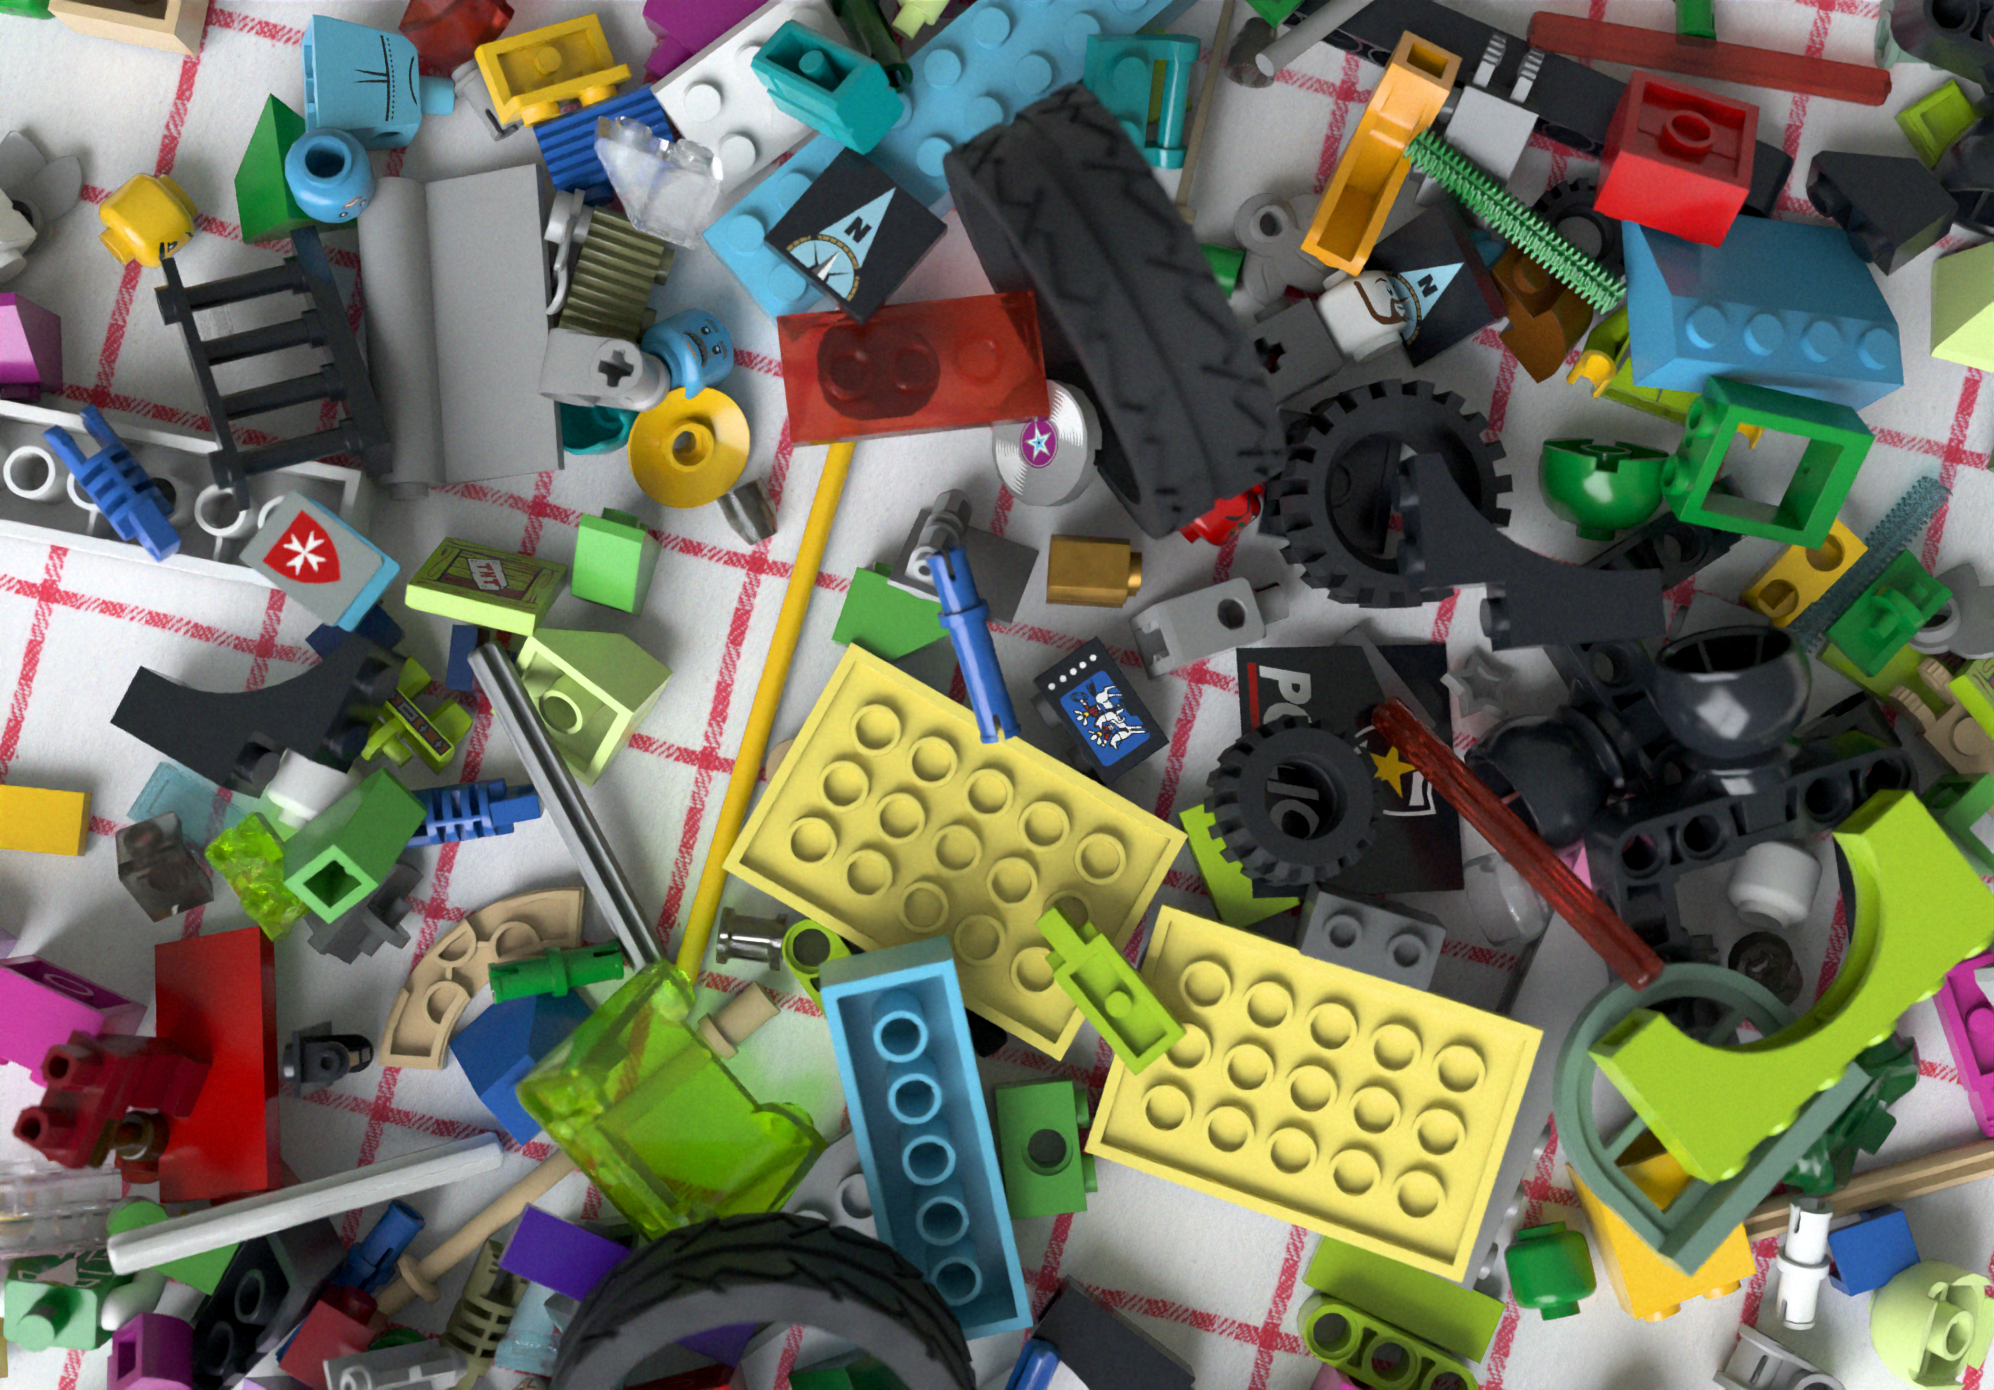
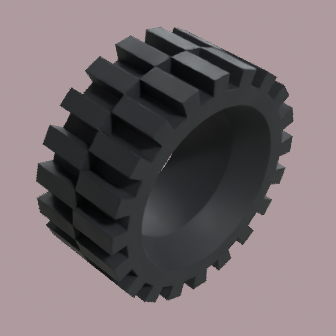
M1402 378L1387 379L1339 392L1337 396L1323 399L1309 408L1312 412L1310 417L1295 421L1286 433L1294 439L1291 445L1286 446L1287 449H1284L1287 454L1286 467L1282 470L1280 480L1267 482L1266 500L1279 499L1281 515L1268 517L1272 534L1286 533L1290 544L1279 551L1288 565L1302 564L1305 567L1306 571L1300 577L1302 581L1312 589L1326 588L1330 590L1327 598L1341 604H1359V608L1421 607L1423 602H1440L1455 595L1453 590L1409 593L1408 578L1400 576L1397 557L1391 559L1374 557L1353 545L1343 534L1334 517L1331 503V485L1341 458L1356 442L1368 435L1389 436L1400 440L1416 452V454L1440 452L1450 475L1473 507L1495 528L1508 527L1512 510L1497 507V494L1513 492L1512 475L1496 476L1493 461L1507 457L1501 440L1483 443L1479 434L1491 424L1480 411L1466 415L1459 412L1466 401L1465 398L1452 390L1435 395L1433 394L1435 383L1423 380L1402 384Z

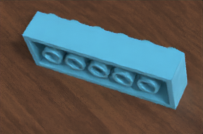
M943 935L819 963L820 991L878 1240L889 1245L925 1274L921 1278L923 1282H930L935 1285L958 1318L966 1341L1034 1326L949 936Z

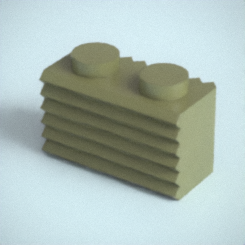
M595 205L584 244H581L569 283L567 299L562 307L556 328L580 331L598 337L623 339L633 344L641 345L643 335L654 325L657 310L646 307L654 283L661 286L665 285L675 255L674 249L665 247L669 230Z

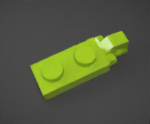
M1057 903L1034 922L1036 927L1055 948L1045 957V960L1054 970L1051 973L1052 977L1135 1076L1187 1035L1188 1031L1107 933L1104 930L1100 931L1092 920H1089L1079 928L1061 905Z

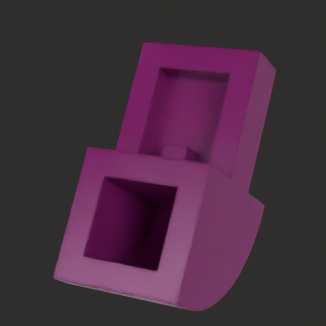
M142 1312L112 1334V1354L107 1357V1390H193V1327L187 1321L174 1316Z

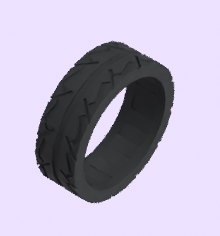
M1069 83L1049 94L1050 98L1046 97L1035 101L1016 112L1011 124L996 123L969 141H964L944 154L942 164L946 181L950 186L951 196L972 247L977 253L979 262L998 301L1042 380H1060L1065 384L1076 386L1085 393L1096 409L1102 431L1101 449H1095L1093 465L1098 466L1097 471L1138 526L1152 539L1160 540L1214 510L1215 501L1219 498L1223 501L1233 499L1284 470L1287 459L1284 449L1287 448L1270 389L1265 383L1263 371L1248 336L1191 227L1161 179L1154 173V169L1121 123L1105 105H1101L1100 100L1081 84Z
M788 1212L732 1214L722 1221L718 1216L672 1229L630 1253L621 1264L618 1262L585 1295L566 1328L559 1344L549 1390H610L615 1383L644 1357L680 1337L723 1324L763 1321L814 1327L854 1342L889 1365L911 1390H977L975 1370L969 1364L973 1360L958 1318L935 1285L921 1280L925 1274L889 1245L846 1225L830 1227L832 1221Z

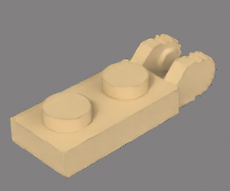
M1928 657L1916 668L1924 683L1936 693L1946 706L1934 716L1933 712L1922 703L1921 699L1903 685H1898L1888 695V699L1895 709L1917 731L1914 736L1950 774L1989 773L1994 778V742L1949 689L1947 683L1953 675L1943 665L1939 664L1938 661ZM1993 805L1986 812L1994 819Z

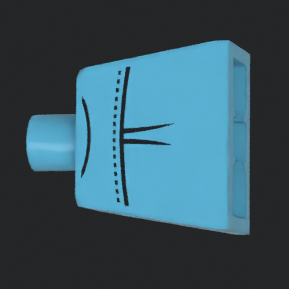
M312 15L301 39L306 133L317 128H337L352 134L365 147L366 151L397 149L410 145L421 126L422 114L451 115L454 106V83L452 78L419 75L417 44L412 38L323 15Z

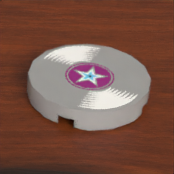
M1031 379L1014 388L999 408L992 435V455L997 474L1010 495L1026 505L1063 506L1079 498L1092 483L1098 466H1092L1095 459V449H1101L1102 431L1096 409L1085 393L1076 386L1065 384L1060 380Z

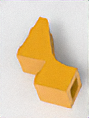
M1407 30L1404 31L1371 91L1356 129L1328 177L1300 246L1301 250L1315 256L1327 266L1339 268L1358 277L1410 169L1411 163L1409 161L1412 156L1404 159L1405 149L1426 126L1430 129L1451 91L1462 61L1461 57Z

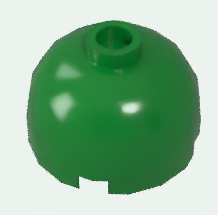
M1554 438L1543 441V449L1538 466L1541 495L1545 505L1559 520L1577 525V537L1595 541H1612L1615 538L1616 530L1635 528L1649 519L1664 498L1660 488V475L1663 465L1669 457V453L1666 451L1621 441H1615V446L1592 444L1594 439Z

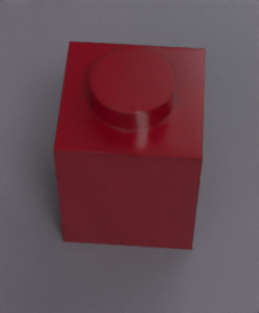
M332 1283L316 1303L279 1363L278 1368L315 1390H329L323 1361L367 1352L388 1315L377 1309V1301L365 1291L349 1285L344 1286L342 1289Z

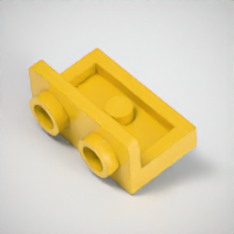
M596 12L482 44L474 51L502 125L523 119L525 127L531 128L536 124L561 116V107L581 102L582 107L617 95V90L633 76L628 63L616 66Z

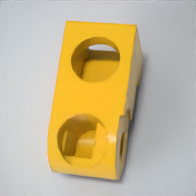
M1836 517L1820 550L1785 543L1748 581L1739 596L1755 612L1771 617L1774 626L1784 628L1797 618L1812 602L1815 603L1869 548Z

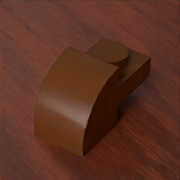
M1512 239L1505 242L1506 245L1501 253L1487 267L1509 312V315L1506 316L1509 323L1498 337L1538 384L1550 378L1558 371L1586 334L1593 320V303H1587L1591 295L1585 299L1581 298L1584 290L1579 294L1574 293L1578 285L1572 289L1568 288L1571 280L1563 284L1561 283L1562 281L1555 278L1556 275L1554 273H1549L1550 267L1547 269L1542 268L1545 260L1537 264L1536 261L1539 255L1531 259L1532 251L1527 254L1523 253L1526 245L1518 249L1517 246L1520 240L1512 244Z

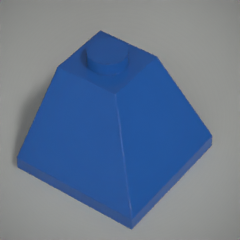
M568 988L566 996L556 998L553 997L551 992L503 1001L501 1004L495 1005L493 1003L448 1043L478 1098L521 1146L541 1133L630 1052L574 988Z

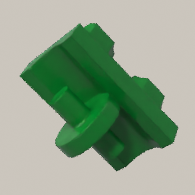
M1908 549L1900 550L1821 633L1867 678L1875 677L1954 593L1932 577L1920 565L1916 556Z

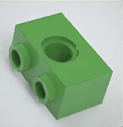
M1070 1075L994 1083L1010 1219L1087 1211L1085 1193L1097 1192V1180L1093 1154L1080 1153L1078 1129L1090 1128L1086 1090H1073ZM1043 1129L1057 1131L1065 1140L1062 1154L1055 1160L1048 1162L1037 1160L1028 1150V1143L1031 1137Z

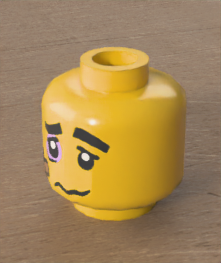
M138 173L100 204L99 217L106 230L99 235V239L108 251L124 265H127L134 259L145 267L158 268L162 266L161 259L172 257L193 239L196 232L193 217L198 211L188 195L167 175L161 174L155 178L146 173Z

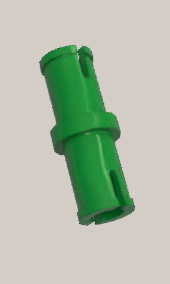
M610 939L608 942L562 951L558 945L545 947L544 954L500 963H488L491 991L494 990L492 992L493 1001L496 1005L501 1004L503 1001L551 992L553 997L556 998L566 996L568 988L614 979L622 980L624 978L621 952H616L619 950L617 939Z

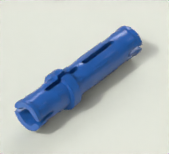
M966 545L949 546L948 550L954 574H949L942 549L926 555L925 561L929 565L943 609L938 613L941 628L949 629L954 650L980 731L981 743H997L999 739L993 715H998L1005 740L1018 735L1022 729L1017 722L994 648V642L985 618L991 613L987 599L979 598L967 556Z
M393 1199L388 1205V1209L362 1243L355 1242L348 1249L347 1262L339 1276L332 1283L342 1289L346 1285L354 1286L371 1295L378 1284H387L395 1274L393 1265L417 1233L425 1227L426 1222H424L423 1216L407 1203ZM308 1316L298 1325L284 1345L276 1351L275 1356H277L276 1360L278 1363L283 1359Z

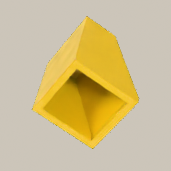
M1652 1131L1637 1136L1614 1161L1616 1166L1661 1211L1693 1177L1683 1170ZM1570 1163L1565 1164L1620 1308L1635 1320L1643 1317L1645 1322H1656L1669 1318L1680 1312L1681 1306L1679 1303L1703 1294L1705 1299L1726 1296L1741 1287L1740 1279L1757 1273L1743 1221L1692 1278L1664 1265L1588 1189Z

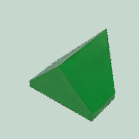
M271 93L234 180L243 242L249 245L290 238V230L312 225L316 226L318 234L357 228V217L343 223H325L308 216L297 205L285 176V159L292 144L306 133L305 119Z

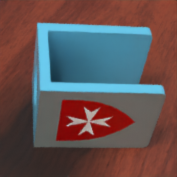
M293 488L239 555L241 560L323 623L332 627L339 625L348 632H353L358 628L402 570L401 565L328 508L316 499Z

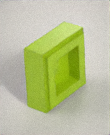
M1955 79L1894 117L1928 170L1937 164L1939 155L1951 138L1970 121L1976 119L1972 105Z

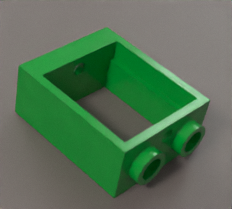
M1710 375L1701 397L1695 398L1688 409L1685 423L1686 430L1675 455L1669 456L1663 465L1660 475V488L1663 497L1679 521L1820 550L1876 436L1850 406ZM1739 423L1811 438L1779 506L1709 491Z

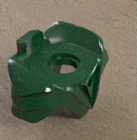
M1896 1027L1893 1033L1876 1045L1865 1046L1851 1059L1871 1080L1781 1178L1782 1183L1801 1187L1804 1196L1829 1195L1842 1191L1847 1187L1859 1150L1861 1149L1867 1154L1874 1156L1897 1123L1896 1118L1887 1113L1886 1110L1911 1091L1919 1081L1920 1055L1917 1042L1913 1036H1903Z

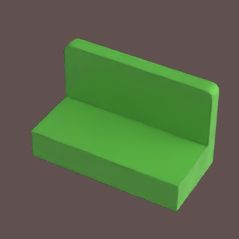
M1989 773L1941 775L1921 794L1922 806L1978 875L1994 876V854L1969 829L1994 805V778Z

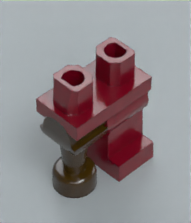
M72 1030L66 1044L49 1046L40 1067L42 1080L49 1083L39 1105H30L28 1108L21 1110L12 1130L13 1135L69 1170L84 1171L85 1167L100 1168L107 1159L110 1150H116L122 1159L130 1162H153L164 1153L169 1141L167 1121L157 1111L142 1109L128 1111L129 1106L159 1109L171 1117L189 1118L212 1063L165 1037L106 1033L94 1036L87 1031Z

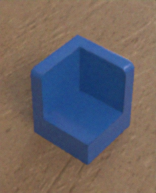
M1888 1204L1859 1213L1861 1221L1828 1232L1827 1239L1838 1268L1828 1273L1832 1287L1852 1297L1887 1285L1895 1275L1917 1263H1921L1903 1209Z

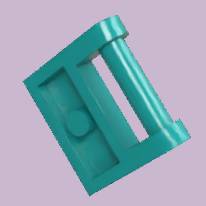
M1174 33L1087 35L1082 85L1100 100L1101 105H1105L1121 123L1151 166L1164 169L1183 168L1188 148L1182 143L1191 66L1192 62L1199 59L1201 39L1191 35ZM1167 59L1157 140L1145 141L1154 60Z

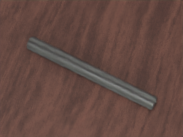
M494 640L472 650L468 654V662L640 985L645 989H651L663 984L674 975L675 969L503 644L498 640Z

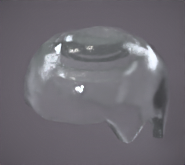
M1503 850L1468 860L1463 865L1464 886L1468 901L1478 925L1488 942L1494 947L1506 945L1511 949L1526 945L1544 933L1549 921L1551 899L1546 881L1528 859L1512 851Z

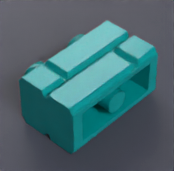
M793 19L785 21L752 57L751 69L761 84L768 88L767 93L780 111L838 142L842 141L845 146L862 155L867 152L870 153L903 116L902 113L905 106L894 88L888 86L890 81L877 61Z

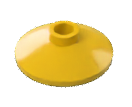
M678 386L674 389H669L666 398L659 406L649 411H641L633 423L627 445L630 471L639 487L649 497L665 506L689 509L709 504L732 488L746 466L750 451V431L746 418L739 406L730 397L713 387H705L692 399L685 397L686 387ZM684 431H689L688 443L683 448L674 449L673 443L677 436Z

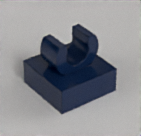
M453 624L446 689L467 693H484L468 662V654L489 642L490 631L480 627ZM506 650L514 665L517 660V652Z

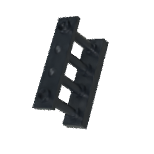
M315 225L290 230L292 256L283 258V265L185 288L183 287L174 257L161 259L165 285L154 288L160 314L165 326L177 323L218 448L216 451L208 452L218 491L231 488L238 512L251 509L246 477L345 452L349 458L360 456L367 479L393 472L391 440ZM288 290L291 291L293 296L304 294L309 310L301 311V318L206 341H201L192 314L193 312ZM309 343L311 349L319 347L323 349L327 364L319 365L320 372L223 396H219L210 369L211 366ZM326 397L330 403L341 401L346 418L338 420L339 427L240 452L237 450L228 423L229 421Z

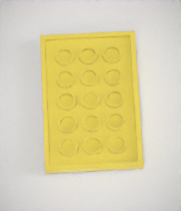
M851 642L723 863L722 868L868 952L948 935L964 1007L1061 1062L1086 1016L1052 977L1051 973L1054 970L1045 960V957L1055 948L1036 927L1034 922L1052 906L1059 903L1079 928L1089 920H1092L1099 930H1104L1121 952H1123L1187 839L1188 834L1017 736L1005 740L1002 728L996 724L999 742L991 744L981 743L980 731L973 711Z
M1163 903L1140 974L1188 1032L1186 1036L1137 1076L1129 1070L1115 1053L1084 1151L1462 1283L1544 1032L1543 1027L1429 989L1427 992L1300 955L1295 945L1169 903Z

